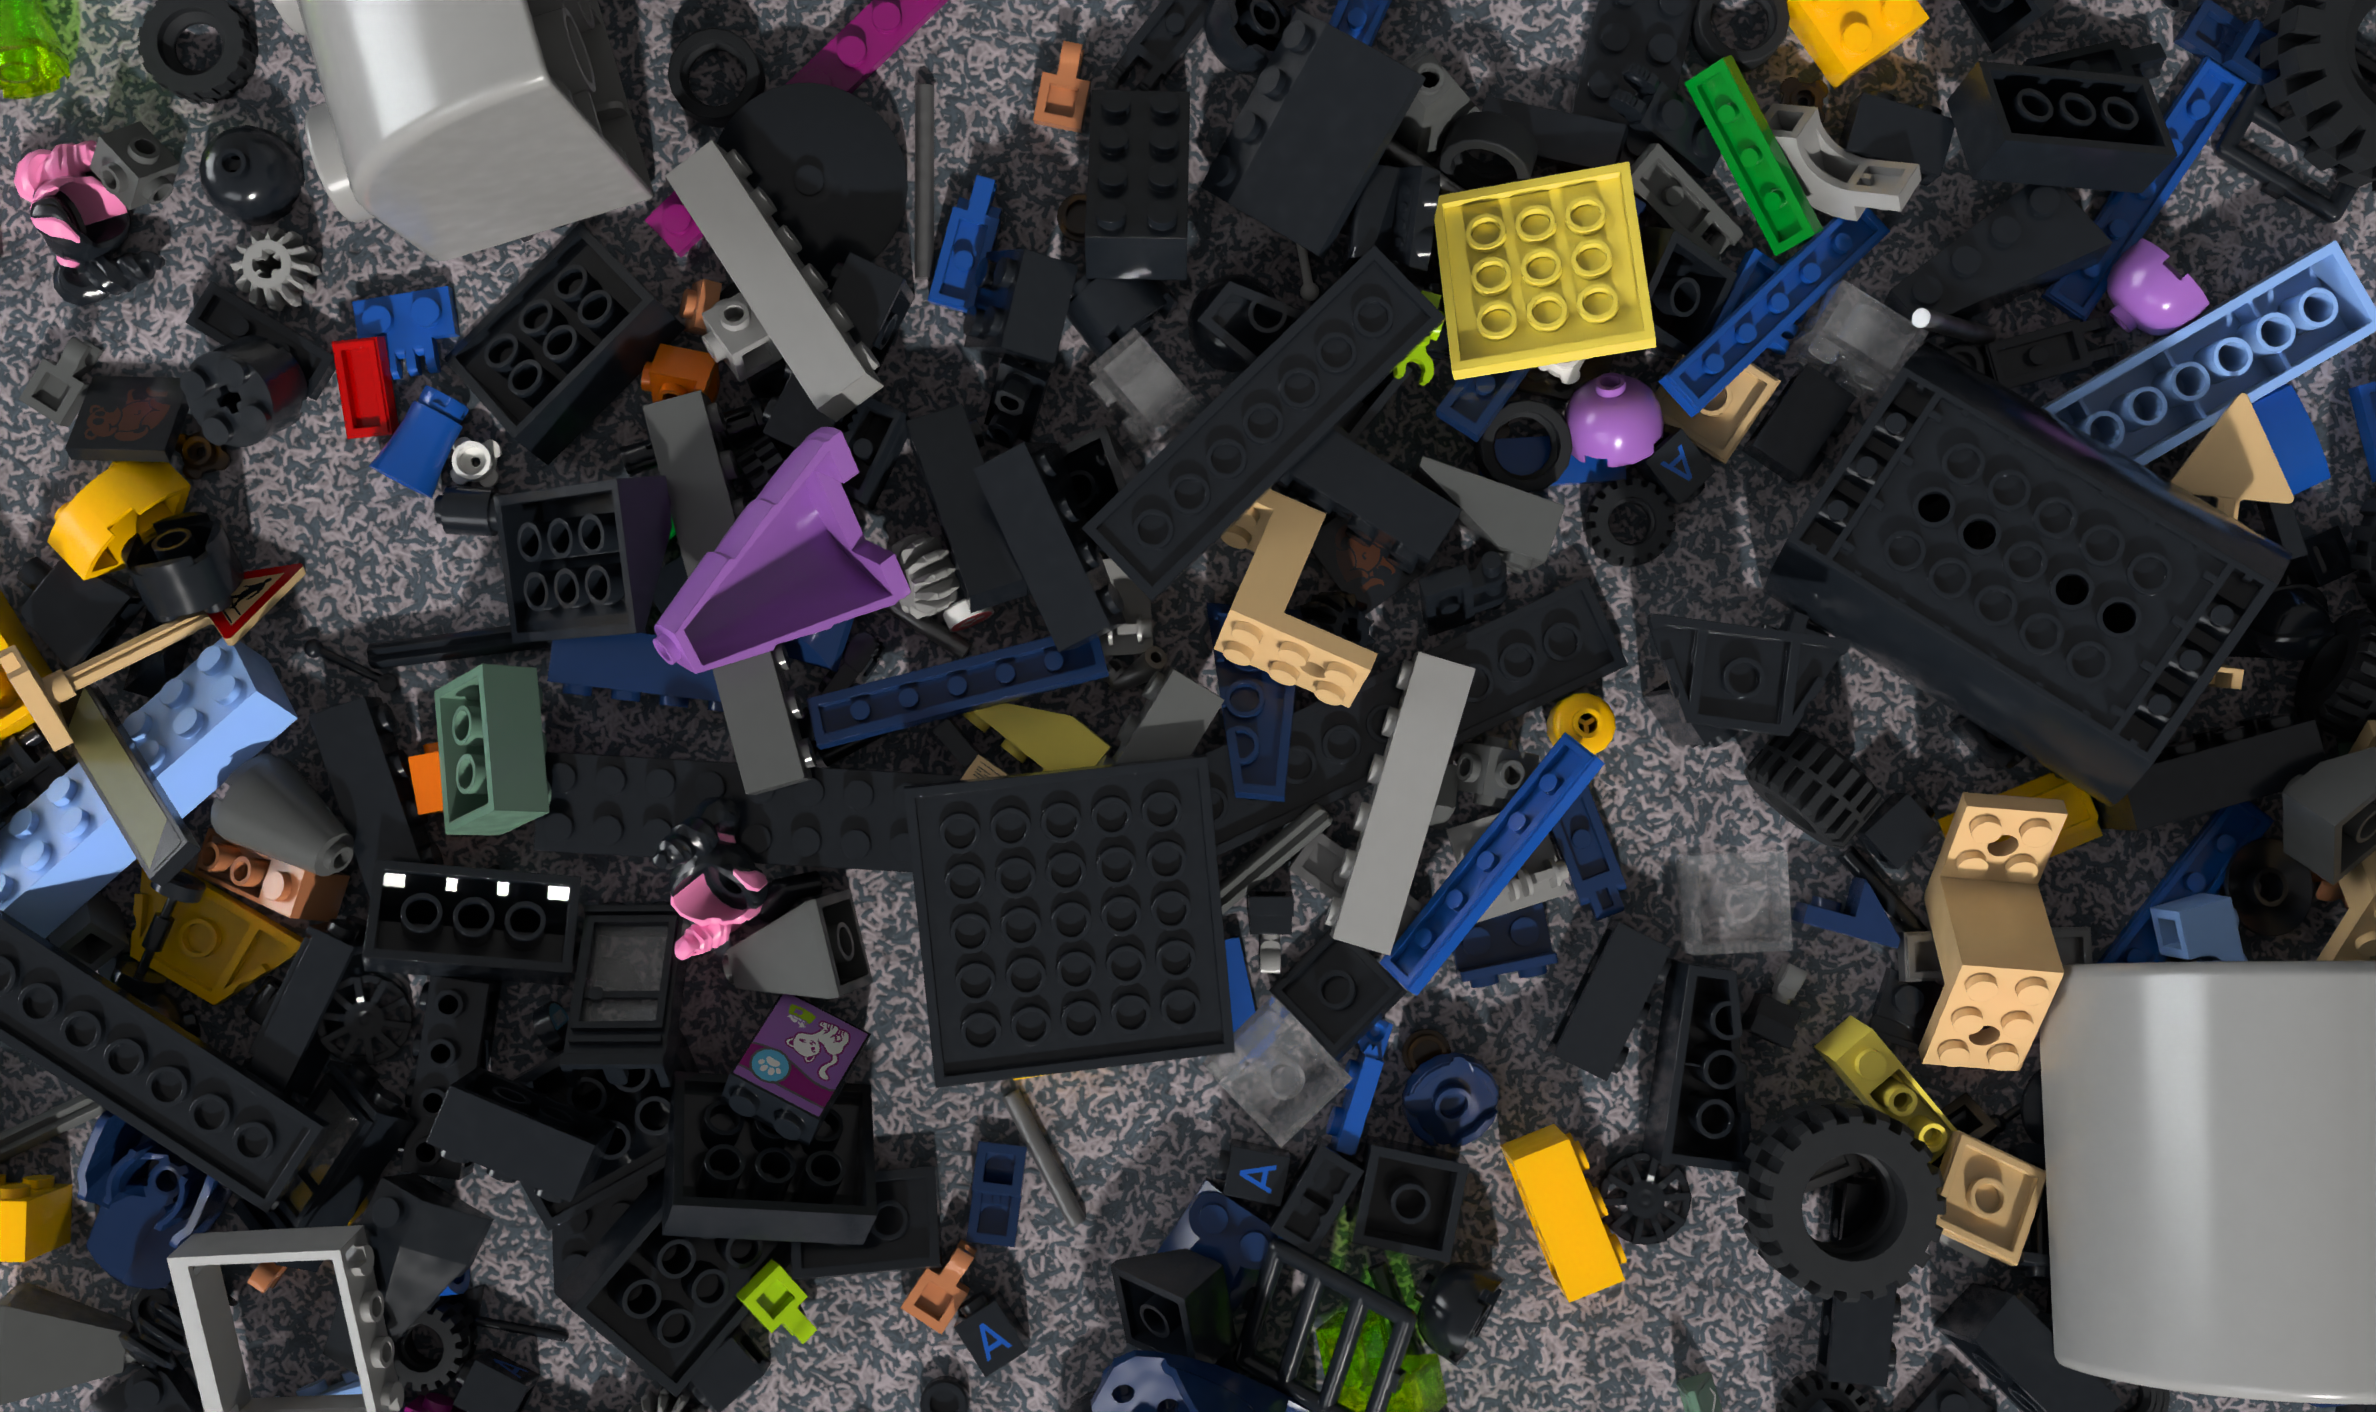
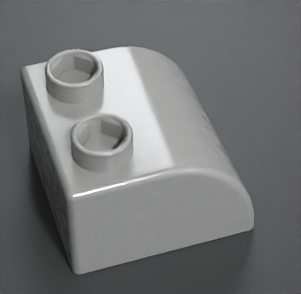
M271 0L281 18L293 32L303 36L307 35L326 102L310 107L306 113V138L312 160L324 189L336 209L346 220L360 223L376 218L433 260L448 261L653 198L652 183L598 0Z
M2210 961L2062 964L2064 975L2039 1028L2053 1343L2056 1360L2064 1367L2089 1375L2179 1392L2278 1402L2376 1405V961Z

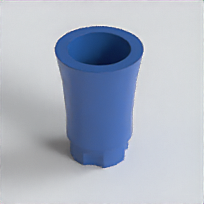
M426 385L418 402H412L404 419L385 447L370 463L369 467L413 491L433 499L440 474L456 439L463 429V426L460 424L469 409L458 400Z

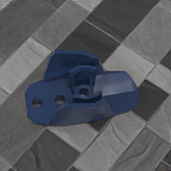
M108 1110L103 1112L97 1119L77 1171L79 1185L77 1198L100 1205L86 1247L94 1260L111 1277L122 1284L135 1288L160 1289L170 1285L172 1278L167 1257L193 1233L209 1232L233 1194L232 1190Z
M1133 1350L1114 1358L1112 1364L1107 1366L1102 1372L1101 1383L1093 1398L1090 1399L1092 1412H1314L1278 1390L1221 1366L1183 1355Z

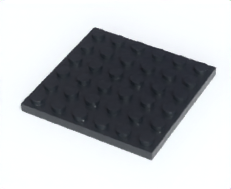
M1205 754L904 786L936 1088L1235 1052L1208 757Z

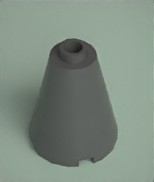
M265 753L247 760L226 779L225 783L231 787L223 801L215 797L211 809V823L215 832L231 843L319 876H329L342 871L353 858L354 838L296 766L282 756L280 758L275 757L271 753Z

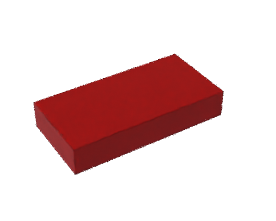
M385 336L332 341L347 439L393 435L399 426Z

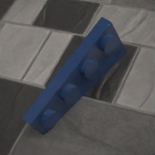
M1206 602L1220 697L1224 699L1221 706L1235 798L1285 802L1296 685L1287 686L1273 680L1267 672L1251 665L1241 666L1227 660L1223 653L1214 650L1232 604ZM1286 609L1284 612L1297 619H1303L1301 610Z

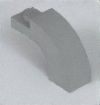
M1773 103L1764 115L1810 205L1823 213L1857 222L1866 208L1901 212L1922 180L1919 164L1867 159L1844 151L1824 129L1818 107Z

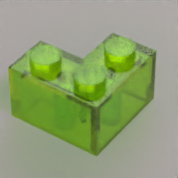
M1370 1309L1368 1310L1338 1401L1355 1412H1365L1389 1340L1385 1318ZM1347 1311L1336 1313L1315 1330L1325 1376ZM1438 1354L1405 1356L1401 1368L1407 1372L1402 1387L1395 1394L1392 1393L1386 1412H1438L1448 1403Z

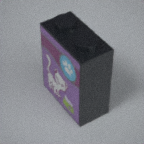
M780 994L729 1073L720 1101L729 1105L736 1113L745 1117H752L775 1129L782 1137L796 1140L809 1147L857 1066L871 1034L797 995Z

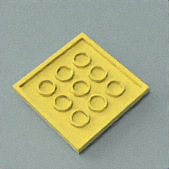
M1629 161L1439 195L1434 223L1451 369L1454 380L1657 347Z

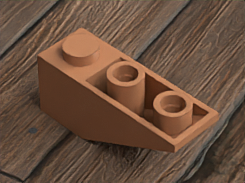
M208 828L194 870V874L289 918L329 922L330 919H337L350 879L349 875L342 872L333 873L329 876L316 875L231 843L217 834L213 828Z

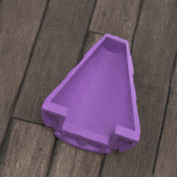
M821 427L809 434L779 467L756 499L749 503L741 512L715 551L707 552L654 626L657 636L653 639L654 647L668 664L673 665L677 662L694 674H698L773 651L777 644L831 629L834 624L895 605L900 599L905 598L911 593L895 553L865 539L841 483H845L857 475L859 470L841 430L833 427Z

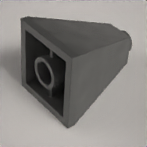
M1423 43L1400 62L1423 75L1426 79L1393 138L1430 164L1441 155L1451 125L1461 116L1481 111Z
M850 889L804 902L726 950L727 955L723 959L725 976L730 983H734L735 989L833 999L873 983Z
M19 1282L0 1300V1405L123 1373L130 1363H138V1361L123 1348L118 1335L123 1332L137 1337L140 1333L134 1332L135 1325L133 1322L36 1285Z

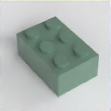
M482 663L435 690L445 835L501 836L549 813L552 792L546 776L545 755L547 739L542 731L541 706L543 703V692L538 685L537 668Z

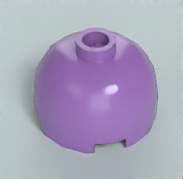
M2143 238L2133 246H2130L2118 258L2110 270L2107 278V293L2115 307L2109 314L2128 333L2138 328L2152 336L2170 335L2197 320L2209 305V301L2202 289L2188 273L2182 277L2170 264L2165 262L2170 257L2165 251Z
M1606 373L1582 384L1573 393L1565 411L1564 420L1570 429L1573 446L1571 455L1584 463L1586 462V456L1595 459H1607L1608 467L1635 464L1650 457L1654 453V444L1664 436L1663 415L1657 396L1641 380L1623 374Z

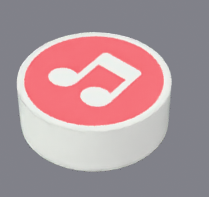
M964 598L949 606L944 611L943 618L950 632H958L988 619L994 614V610L992 607L971 613Z

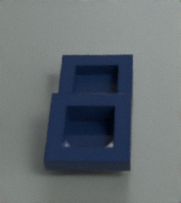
M2205 0L2195 11L2190 13L2173 41L2200 59L2208 56L2242 80L2251 84L2263 86L2274 80L2280 69L2260 68V44L2275 37L2278 33L2263 28L2264 23L2257 18L2244 23L2212 0Z
M978 1141L966 1237L967 1242L1016 1247L1027 1147Z

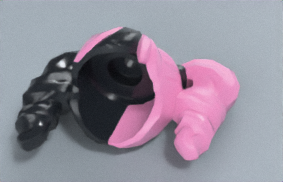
M93 140L83 141L78 144H59L52 151L38 149L29 152L17 163L14 184L20 197L32 202L30 216L33 224L56 255L58 262L53 273L54 289L64 301L81 307L101 302L110 294L119 295L122 292H131L137 284L153 279L156 270H161L165 265V259L152 251H141L138 254L127 252L114 258L113 254L129 236L131 222L127 207L114 194L107 191L101 181L93 176L86 177V173L92 172L90 165L97 144ZM86 263L84 273L79 274L77 269L80 264Z
M716 796L705 798L694 808L689 818L671 829L670 834L658 844L655 856L652 859L653 865L663 870L674 869L669 883L671 906L680 916L694 922L685 930L684 935L675 942V955L680 960L711 951V948H718L728 941L730 933L740 928L746 920H751L760 913L768 895V881L765 874L755 866L749 854L740 845L736 844L734 835L739 827L740 811L733 800Z

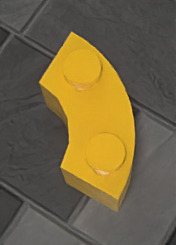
M113 461L106 471L98 475L71 501L63 504L56 511L54 516L56 522L47 542L84 581L124 569L126 566L121 558V552L126 542L138 532L143 540L156 532L153 523L182 513L191 485L169 462Z

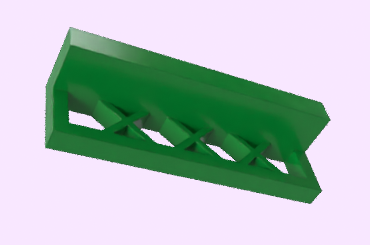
M1729 55L1721 58L1686 81L1684 84L1774 255H1780L1799 246L1823 231L1822 225L1733 56Z

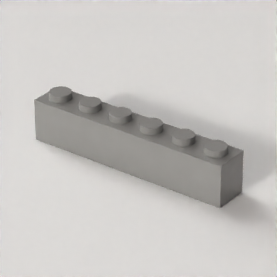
M710 140L667 173L665 177L816 409L837 422L884 387L874 371L880 364L862 341L856 344L848 331L854 327L852 321L838 303L834 302L830 305L822 293L828 288L825 280L812 264L808 263L804 266L797 255L802 250L801 244L787 226L782 225L779 228L771 216L777 212L775 205L759 186L755 189L752 187L747 179L752 174V171L742 156L735 149L727 153L715 141Z
M1419 651L1414 653L1412 661L1403 660L1395 685L1396 688L1403 690L1398 708L1389 707L1381 731V735L1389 737L1383 756L1374 755L1367 782L1375 784L1369 803L1360 802L1353 825V830L1360 831L1356 849L1354 851L1347 848L1341 864L1339 877L1346 879L1341 898L1332 896L1326 914L1325 925L1332 926L1330 936L1333 939L1391 955L1474 677L1475 668Z

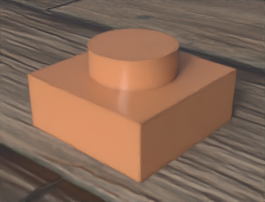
M701 279L693 283L691 289H685L679 312L680 317L686 318L685 332L699 335L707 334L702 313L711 309L719 301L722 283Z

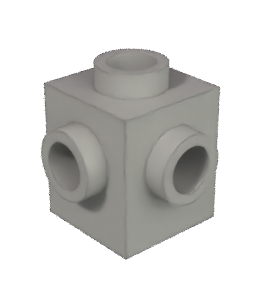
M741 292L731 298L718 301L711 309L702 313L707 334L702 336L706 349L716 363L724 360L739 382L782 359L781 353Z

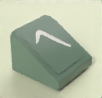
M1704 1372L1678 1380L1677 1388L1685 1412H1723L1711 1372Z

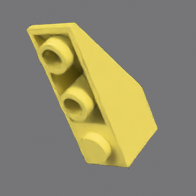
M1009 703L962 714L983 732H986L990 726L1006 738L1001 746L1022 763L1030 757L1043 768L1042 772L1097 766L1112 748V746L1076 717Z
M1850 1015L1814 1046L1823 1059L1864 1105H1868L1904 1123L1914 1131V1138L1925 1142L1933 1154L1932 1160L1928 1163L1932 1164L1946 1151L1952 1131H1957V1129L1872 1028Z

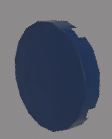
M1457 1052L1437 1055L1420 1064L1408 1078L1402 1093V1112L1414 1134L1428 1145L1439 1147L1438 1144H1450L1451 1147L1464 1146L1481 1137L1493 1124L1498 1112L1496 1110L1498 1098L1500 1100L1499 1087L1487 1066L1474 1056Z

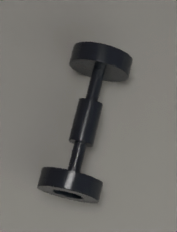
M180 871L164 887L151 881L150 886L156 892L168 898L162 911L154 914L141 944L145 951L140 962L119 961L113 969L110 980L123 990L141 996L161 992L166 977L149 966L155 952H161L175 921L171 915L177 901L198 903L201 901L206 889L203 881L188 873Z

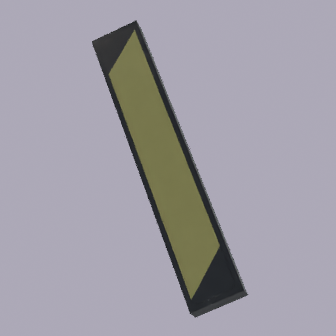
M92 683L75 691L76 696L58 704L74 741L69 747L149 880L164 887L200 852L201 848L102 691L96 684Z

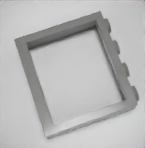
M364 1225L193 1233L167 1257L204 1412H399L402 1409L404 1388L398 1382L393 1360L394 1343L387 1333L383 1315L384 1297L377 1288L373 1270L374 1252L367 1243ZM333 1260L363 1394L252 1398L220 1265Z

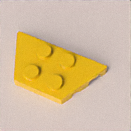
M143 868L140 893L134 894L133 914L136 918V926L131 934L130 956L139 962L145 951L141 944L154 914L162 911L168 898L156 892L150 886L151 880H149ZM183 868L182 872L203 881L206 889L201 901L198 903L177 901L171 915L175 919L162 951L155 952L149 967L212 1005H218L296 956L304 938Z

